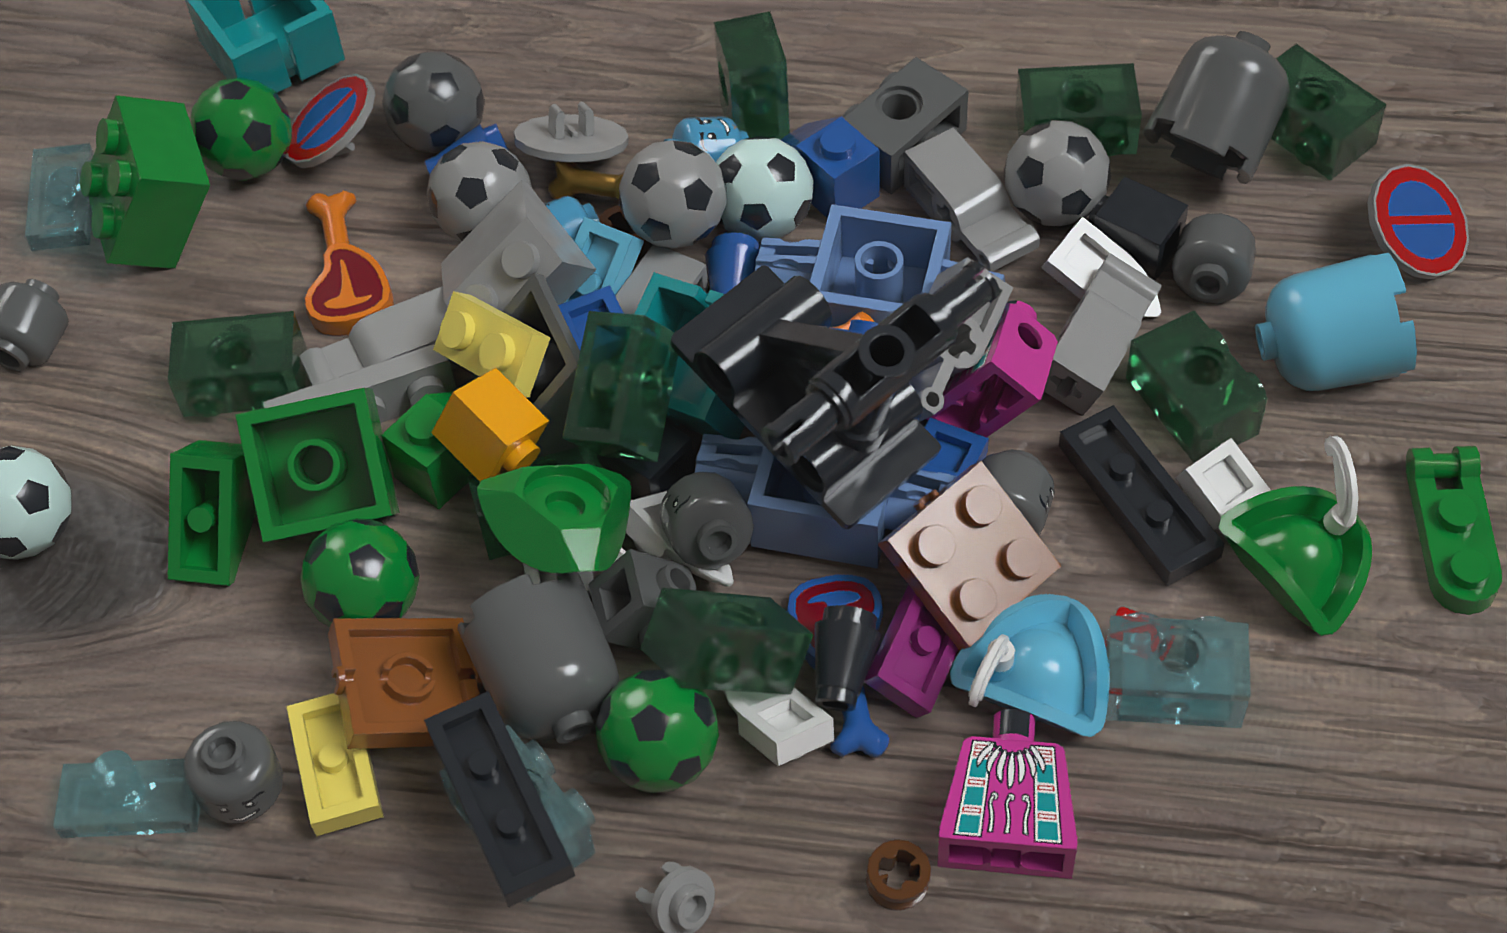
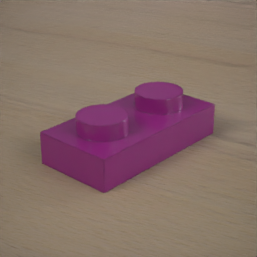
M909 585L864 682L915 718H919L931 713L958 649Z

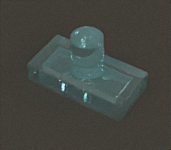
M111 750L101 754L94 763L63 764L53 827L61 838L197 832L200 806L188 787L184 775L185 759L132 761L127 753L120 750Z

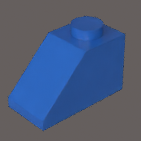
M842 116L805 123L780 139L795 148L807 163L813 177L811 204L827 219L831 205L861 209L880 196V149Z

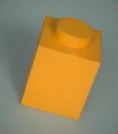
M494 368L451 394L431 433L481 481L518 468L530 466L540 453V448L536 443L549 420L497 368Z

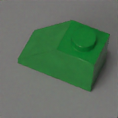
M453 392L425 394L381 434L394 477L437 509L442 508L474 477L431 433Z
M198 440L170 453L169 580L227 586L234 583L256 514L242 444Z

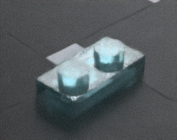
M90 143L33 149L25 238L32 251L90 245L92 208L89 197H84L80 189L82 166L86 161L91 162L94 155Z

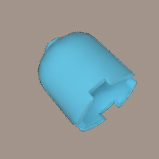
M1389 253L1370 254L1297 273L1282 279L1271 290L1265 306L1266 322L1256 324L1255 326L1257 344L1263 361L1274 359L1281 376L1291 385L1306 391H1320L1399 377L1402 373L1414 370L1417 356L1415 327L1413 320L1400 323L1394 295L1406 293V287L1392 256Z

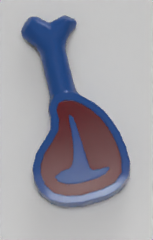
M836 574L802 583L790 594L787 607L789 628L796 647L814 670V624L822 620L824 608L833 605H844L867 610L877 616L876 630L879 631L883 617L882 599L876 585L868 579L856 575ZM863 684L860 696L857 698L856 709L853 711H842L843 728L830 745L831 751L841 757L856 751H862L870 757H880L886 751L890 742L888 734L874 725L870 718Z

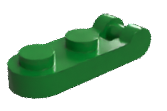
M1455 446L1452 449V453L1433 454L1430 447L1409 448L1406 454V476L1430 590L1434 598L1444 608L1454 613L1466 615L1480 613L1493 603L1502 584V569L1480 477L1481 460L1478 448L1476 446ZM1452 478L1455 489L1437 490L1435 479Z

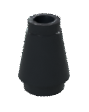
M833 605L824 608L822 620L814 624L815 689L817 690L815 703L817 705L836 711H853L856 709L857 698L860 696L881 638V633L876 630L877 616L873 613L857 607Z

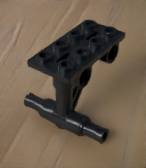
M970 261L958 274L933 294L921 293L913 295L875 327L867 330L864 334L829 328L832 321L829 304L817 287L808 279L802 276H793L784 283L768 266L764 265L671 336L670 346L843 529L847 530L862 520L932 461L940 452V443L919 422L923 406L917 392L908 381L956 343V337L959 332L958 327L988 302L995 300L999 296L1000 290L991 272L977 283L975 278L984 271L985 266L976 261Z

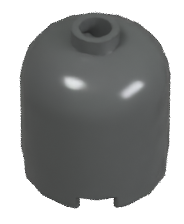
M1239 31L1236 37L1226 35L1208 36L1195 42L1182 58L1142 132L1145 138L1154 144L1158 142L1161 136L1164 140L1175 146L1170 157L1197 171L1223 179L1227 169L1239 172L1236 179L1240 183H1249L1259 166L1290 92L1286 71L1280 62L1268 53L1271 47L1270 44L1261 37L1245 31Z
M578 572L556 573V581H547L533 585L529 574H525L493 588L470 605L475 618L470 623H459L457 629L486 692L489 691L509 731L528 739L546 740L556 738L558 743L573 742L586 736L595 728L594 720L598 718L603 700L620 680L617 665Z

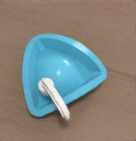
M1039 594L1026 597L1023 601L1013 604L1002 611L976 643L970 648H962L950 670L951 683L955 687L969 693V705L976 707L979 701L984 699L1006 709L1027 711L1037 721L1082 736L1092 737L1103 729L1109 697L1107 652L1097 620L1091 611L1078 600L1054 594Z

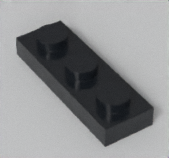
M1114 405L1060 431V449L1166 586L1222 558L1224 542Z
M489 691L424 719L429 736L508 908L575 877L572 863Z

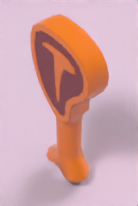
M342 191L331 196L315 193L306 202L308 213L321 220L327 249L323 254L324 270L309 287L306 294V312L316 330L322 334L332 336L349 335L352 327L360 319L394 305L391 286L384 270L369 253L351 245L349 242L345 216L357 200L354 193Z

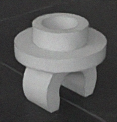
M666 862L661 867L666 876L658 885L655 893H650L647 889L641 887L635 893L636 897L661 932L695 933L706 922L712 911L715 899L713 882L705 872L692 866L682 867L676 862Z

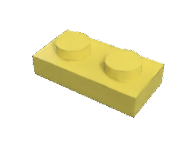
M453 291L433 350L478 376H482L497 368L525 397H530L550 337L472 295Z
M332 693L286 706L310 825L315 835H323L384 817L369 748L347 749L338 695Z

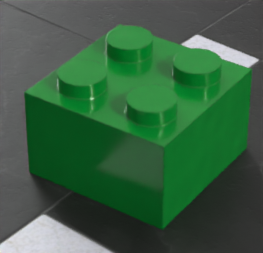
M116 95L107 119L102 118L98 123L94 155L91 162L86 161L83 164L80 175L81 193L84 197H89L93 212L91 220L93 236L100 239L107 264L175 269L210 188V182L185 104Z
M364 387L235 414L263 542L324 530L333 524L351 519L371 520L400 513L388 455L381 436L383 432L373 389Z

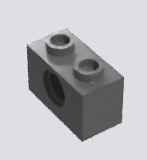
M915 57L898 72L889 74L883 80L880 87L863 102L852 105L842 117L880 149V188L892 195L904 184V151L953 127L960 135L967 129L968 89Z

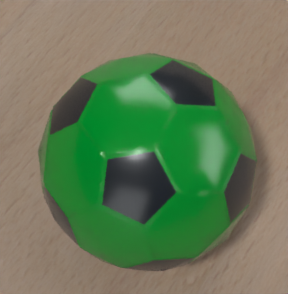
M243 77L220 80L202 92L195 101L189 118L205 167L220 176L238 181L261 178L272 171L285 159L292 141V123L289 111L279 95L264 84Z
M356 518L331 525L313 540L303 560L300 582L305 603L318 621L330 627L333 619L402 618L408 612L415 599L420 574L415 553L399 532L379 521Z
M667 669L643 670L619 681L603 700L595 726L598 751L610 772L623 783L647 793L672 792L695 781L711 763L719 739L716 710L709 697L691 678Z

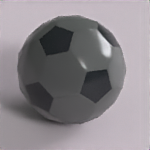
M427 51L409 56L396 66L385 84L382 99L385 118L393 133L408 147L427 153L442 152L479 125L482 121L485 105L480 81L473 70L459 57L435 51Z

